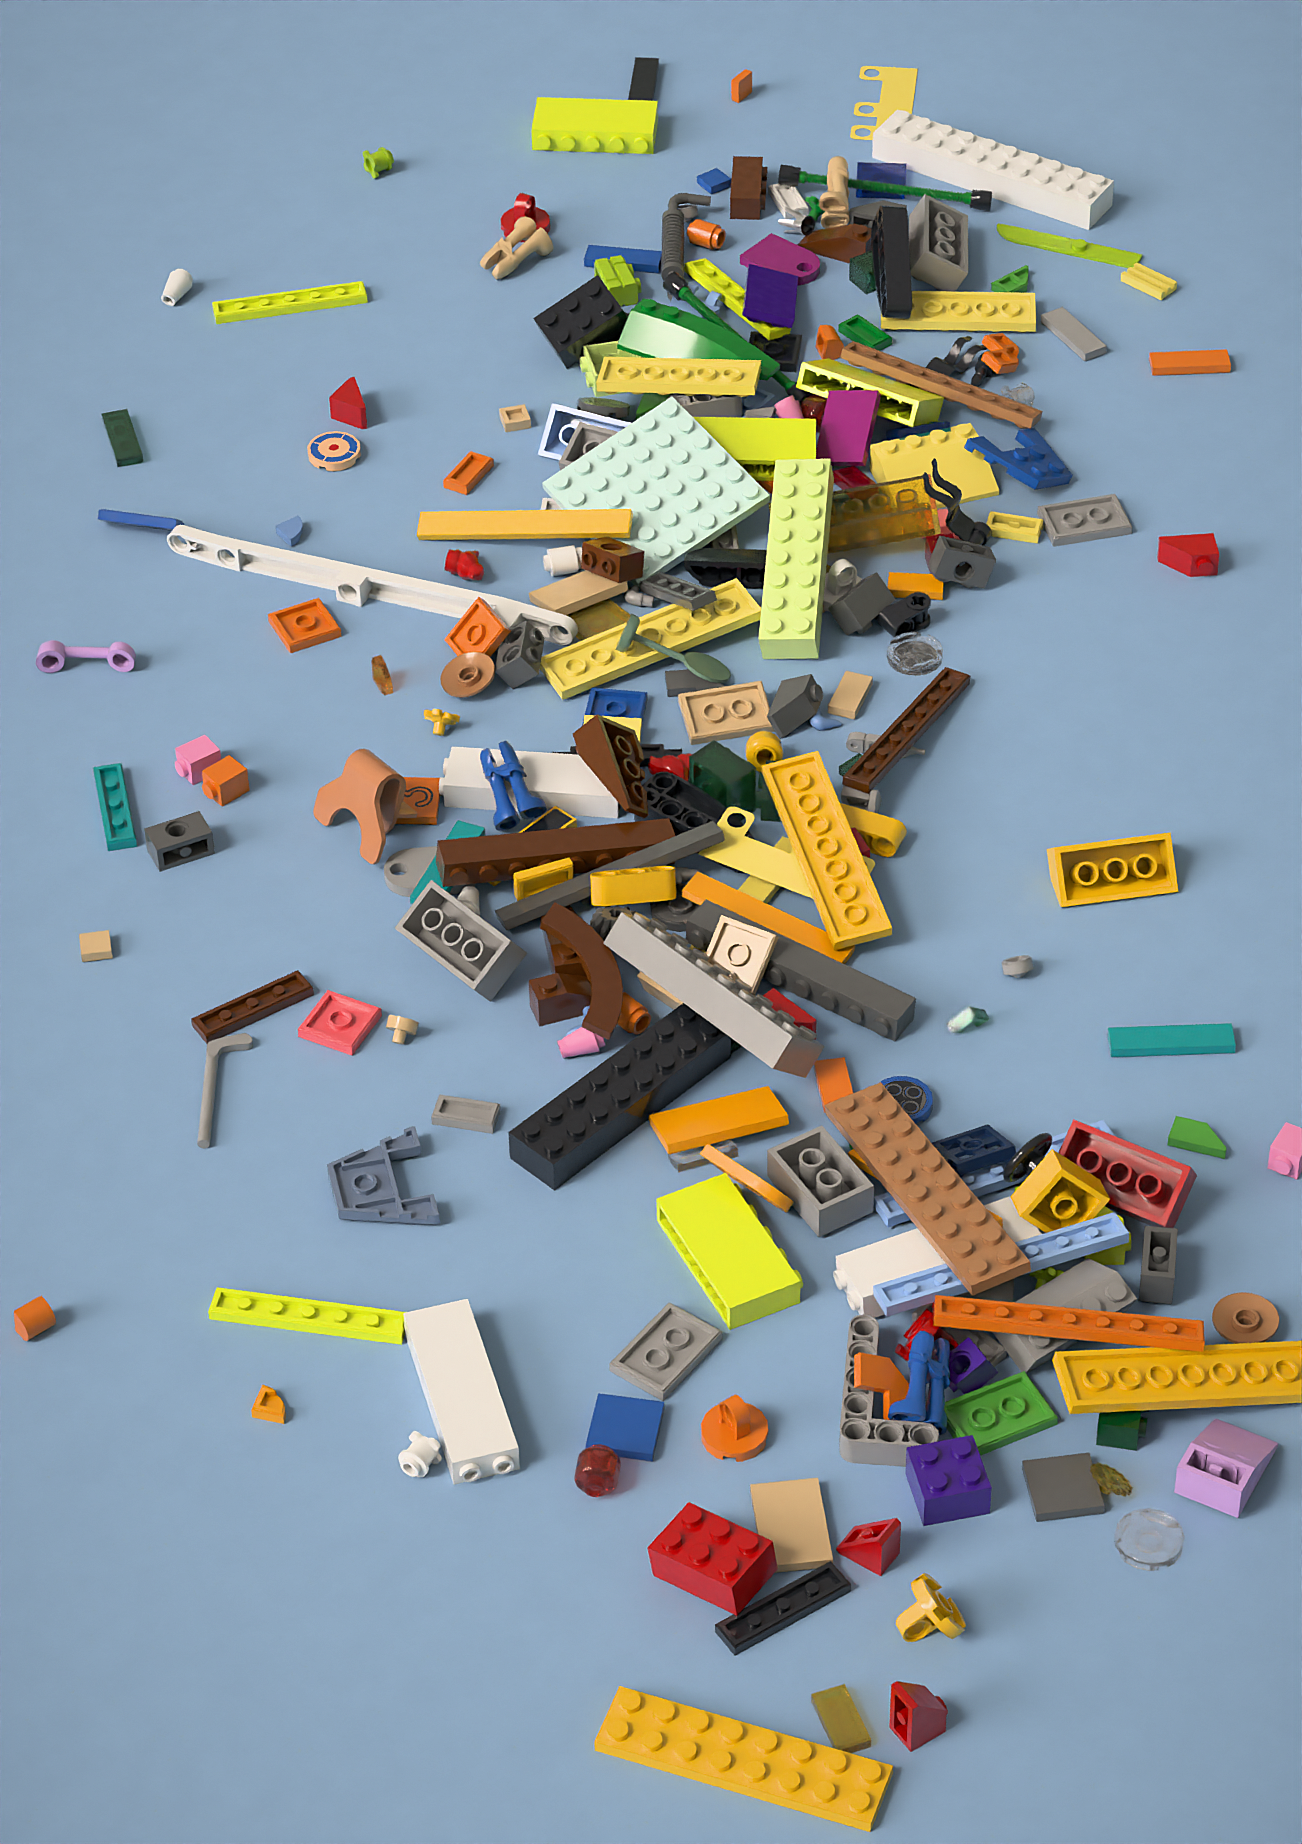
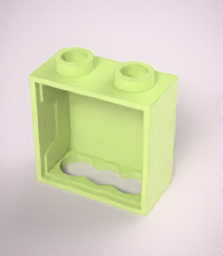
M618 341L583 346L584 357H580V367L582 373L586 372L587 387H592L595 397L614 394L597 392L596 385L604 357H642L617 349Z

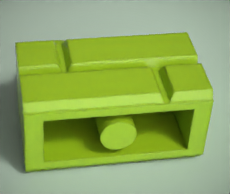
M622 255L613 256L610 259L602 258L595 260L594 277L597 275L600 277L619 305L622 307L623 304L625 306L637 304L638 293H641L642 289L639 278H634L632 264H627Z

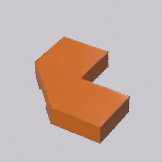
M1003 333L985 335L982 344L990 351L984 352L981 360L997 374L1015 372L1019 364V359L1017 358L1019 347Z
M862 1352L854 1355V1388L883 1393V1419L889 1420L888 1412L891 1404L906 1398L909 1383L890 1358Z

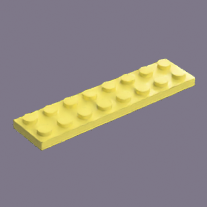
M736 578L711 588L710 590L715 591L717 600L697 610L692 611L676 604H671L639 617L640 624L636 634L680 653L760 620L761 607ZM626 623L542 656L540 670L561 699L564 700L670 656L632 640L626 652L622 653L615 650L626 626Z

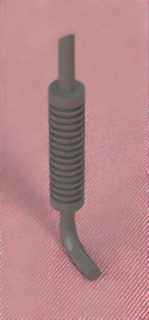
M679 193L670 198L668 210L662 215L661 277L663 280L673 272L684 277V214L678 210V206L686 203L710 206L711 196ZM667 292L668 299L671 301L673 296Z

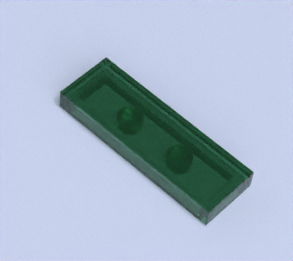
M123 409L101 413L102 422L117 467L142 463L143 454L128 410Z

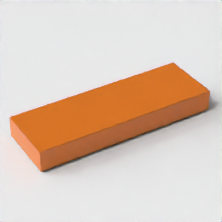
M1227 349L1149 352V363L1153 376L1229 373L1231 370Z

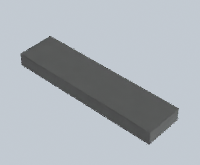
M662 572L639 583L640 592L692 611L717 600L715 591Z

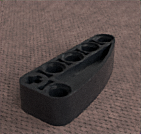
M880 205L871 227L873 270L882 317L909 319L912 311L907 208Z
M658 772L642 785L647 792L649 815L646 818H642L634 814V820L646 821L669 818L675 836L711 821L717 824L727 808L705 791L673 773ZM734 814L729 815L727 818L728 824L732 827L744 826ZM748 830L745 836L754 839ZM716 862L734 872L745 873L735 868L724 865L722 863Z

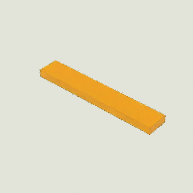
M698 871L682 889V897L698 905H701L707 899L843 964L854 953L855 945L834 950L826 931Z

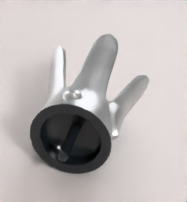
M785 207V211L795 217L796 220L780 219L778 223L796 230H785L784 233L799 232L802 235H810L815 228L814 218Z

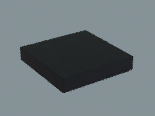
M752 331L750 333L749 343L780 364V371H797L802 335L786 334L780 338L768 340L759 332Z

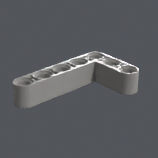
M857 1315L850 1320L848 1330L839 1452L844 1460L851 1463L906 1467V1447L938 1442L939 1433L936 1427L930 1423L873 1419L875 1392L854 1388V1355L860 1352L878 1355L879 1324L871 1315Z

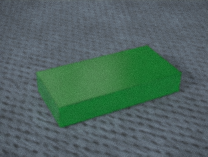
M858 314L838 324V332L854 342L879 351L892 345L891 336Z

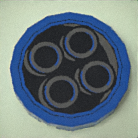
M893 1076L881 1081L915 1124L922 1120L924 1122L929 1118L933 1110L932 1092L926 1084L908 1076Z

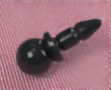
M984 352L978 358V362L975 365L976 372L971 380V385L976 387L982 383L985 377H989L993 372L981 360Z

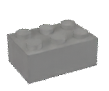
M822 1125L767 1150V1176L780 1192L794 1202L792 1206L818 1237L873 1212L874 1185Z

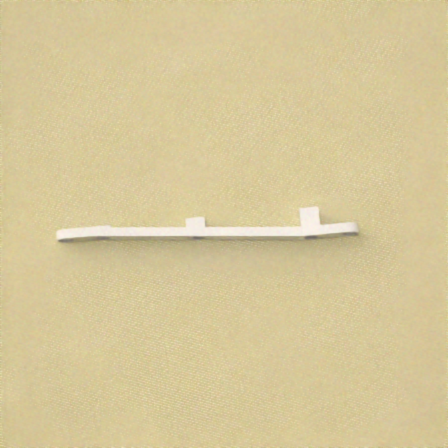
M185 525L176 526L167 536L170 548L180 555L239 572L245 570L335 590L338 601L362 607L366 600L371 598L462 618L475 600L480 597L490 605L509 629L527 620L534 628L541 631L545 641L559 645L570 644L578 634V626L569 616L500 596L224 537ZM177 536H181L183 539H185L187 544L182 543ZM225 549L233 553L235 557H232L229 554H227ZM557 626L564 627L568 634L562 633Z

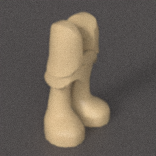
M835 156L830 159L827 170L828 192L823 193L819 199L820 209L825 211L821 216V225L825 229L847 225L850 219L848 210L850 193L848 189V163L841 156Z
M525 216L520 217L514 224V230L504 240L501 237L485 253L480 261V265L487 270L497 264L492 271V276L496 280L502 279L517 269L518 265L531 253L536 252L540 256L550 254L553 251V243L543 228L540 227L536 230L534 220ZM522 240L525 241L518 249L512 252V248Z

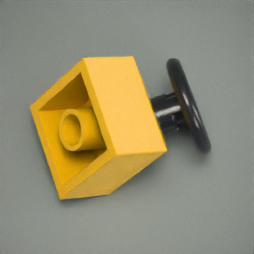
M1041 1133L1028 1141L1012 1157L1003 1172L1004 1180L1010 1183L1019 1180L1025 1175L1028 1176L1010 1197L1019 1216L1045 1233L1093 1219L1110 1200L1100 1179L1053 1149L1046 1155L1053 1141L1049 1133Z

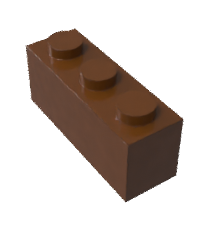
M733 156L730 219L760 220V212L765 210L768 174V167H763V157Z

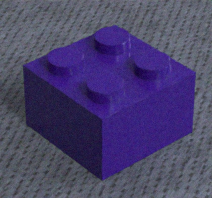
M973 1435L906 1447L905 1474L923 1526L990 1514L992 1487Z

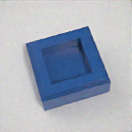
M718 168L698 175L697 183L710 194H714L731 187V178Z

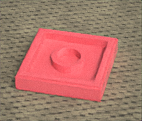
M327 990L298 1028V1037L353 1055L382 1017V1009Z

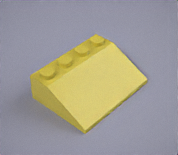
M971 423L959 424L949 428L909 435L870 445V472L898 518L946 507L943 503L931 498L924 489L922 475L926 472L929 476L930 485L936 491L951 496L950 493L938 487L933 480L931 462L934 458L937 461L939 475L961 490L962 498L959 504L999 495V488L990 463L983 460L985 455L976 449L971 453L964 448L968 438L979 437Z

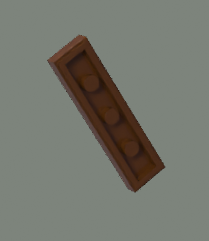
M297 970L191 1018L192 1027L208 1044L212 1040L222 1038L313 996V987Z

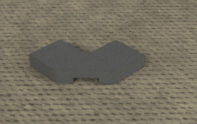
M689 669L665 671L668 697L724 687L720 683L700 678Z

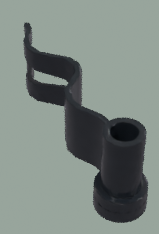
M970 336L960 337L954 342L944 359L935 357L925 368L946 376H950L954 371L963 373L969 368L975 355L979 351L987 350L988 348L984 345L972 346L967 350L960 362L955 365L963 345L972 340ZM906 384V385H909V386H912V387H915V388H918V389H919V387H917V386H914V385H911V384Z
M934 458L931 462L933 480L938 487L950 493L951 496L936 491L930 485L929 476L926 472L922 475L925 492L931 498L943 503L947 507L948 515L945 522L947 528L962 541L985 545L992 536L991 528L983 522L974 523L971 518L961 511L959 506L962 498L961 490L939 475L937 461Z

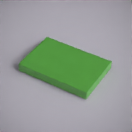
M1025 1371L945 1402L948 1432L953 1439L973 1435L980 1456L1058 1424L1057 1415Z

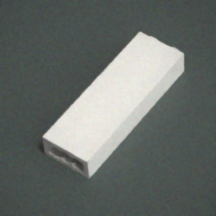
M451 747L449 758L444 759L443 774L445 777H440L439 794L444 795V807L496 810L494 794L489 781L485 779L480 761V753L484 750L483 748ZM490 749L497 767L505 764L501 751ZM515 751L527 777L523 778L529 792L545 802L547 811L557 806L569 815L618 818L620 804L579 755ZM504 780L509 798L516 812H519L511 784Z
M1010 1196L984 1205L986 1209L1003 1219V1229L1014 1243L1042 1234L1036 1226L1019 1216ZM916 1228L836 1256L837 1270L833 1272V1276L838 1289H844L851 1309L853 1311L857 1310L860 1315L866 1314L875 1318L884 1315V1312L873 1295V1285L946 1263L919 1229Z
M468 1299L403 1313L405 1336L453 1484L472 1482L480 1478L506 1474L520 1469L519 1448Z

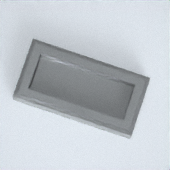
M439 1094L431 1120L433 1125L493 1134L501 1108L498 1103Z

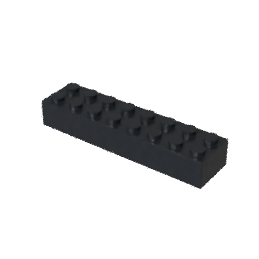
M681 1004L509 1131L510 1159L555 1191L648 1121L649 1115L660 1112L730 1059L731 1037L686 1004Z

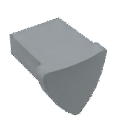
M843 785L841 792L843 804L879 813L881 806L879 790L872 789L867 794Z

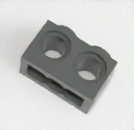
M527 620L510 629L511 632L498 649L495 672L512 689L539 674L545 638L541 631L534 628Z

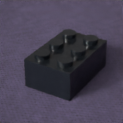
M597 275L533 319L544 338L566 369L578 362L580 357H584L583 346L606 343L620 334L627 321V316Z

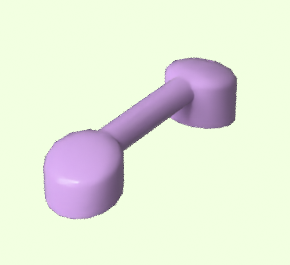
M50 640L40 646L36 658V666L42 672L54 673L63 667L65 658H107L112 668L120 672H128L134 667L136 654L134 649L124 642H115L110 647L65 646L59 641Z

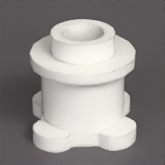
M413 1431L409 1436L412 1444L407 1450L400 1452L398 1460L401 1469L407 1475L424 1477L429 1471L428 1466L431 1463L438 1464L442 1459L438 1450L440 1443L434 1438H427L419 1432Z

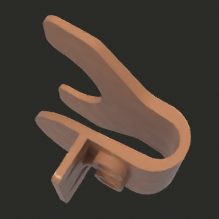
M368 749L356 750L348 757L342 775L319 789L313 809L315 818L324 826H330L335 815L344 808L350 810L356 816L361 829L360 855L370 864H377L380 861L386 843L385 834L392 830L397 818H416L418 813L403 801L406 789L405 779Z

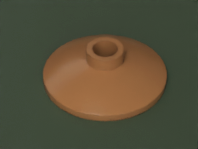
M468 652L461 654L444 667L440 678L441 685L444 691L453 697L473 696L483 691L492 682L495 675V665L492 659L484 653Z
M1239 1292L1227 1295L1217 1302L1213 1309L1212 1322L1216 1331L1232 1343H1260L1268 1341L1277 1332L1279 1314L1274 1305L1264 1297L1253 1293Z

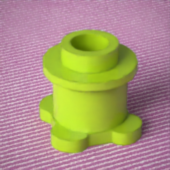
M380 147L378 151L371 154L368 150L363 151L364 169L374 179L379 177L378 172L392 169L394 158L389 150Z

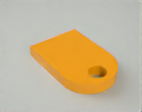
M706 1144L700 1153L720 1171L726 1173L729 1177L785 1213L788 1212L794 1203L775 1187L709 1144Z

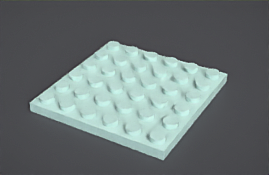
M670 397L542 483L543 489L563 510H632L633 520L630 538L612 539L645 551L643 577L630 580L638 587L639 583H641L640 581L659 572H667L682 562L689 552L701 549L770 502V495L673 397Z

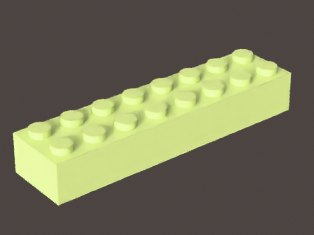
M830 459L775 461L758 638L763 659L819 658L834 485Z

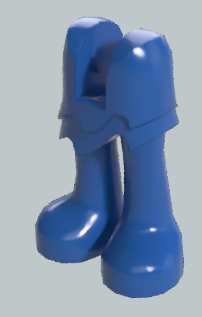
M502 741L498 744L505 764L497 767L489 748L482 750L480 753L483 773L485 774V779L491 785L496 802L493 822L495 829L498 831L511 829L520 823V818L509 798L504 780L511 784L519 814L523 819H534L547 811L545 802L529 792L523 778L527 777L523 770L524 767L520 764L513 747L508 741Z
M920 1331L915 1335L908 1360V1367L910 1369L908 1392L905 1399L891 1404L888 1412L889 1420L930 1423L936 1427L939 1435L946 1433L947 1415L945 1412L944 1389H947L950 1385V1343L948 1340L938 1338L934 1341L933 1335L926 1331ZM929 1383L928 1397L925 1405L926 1384Z

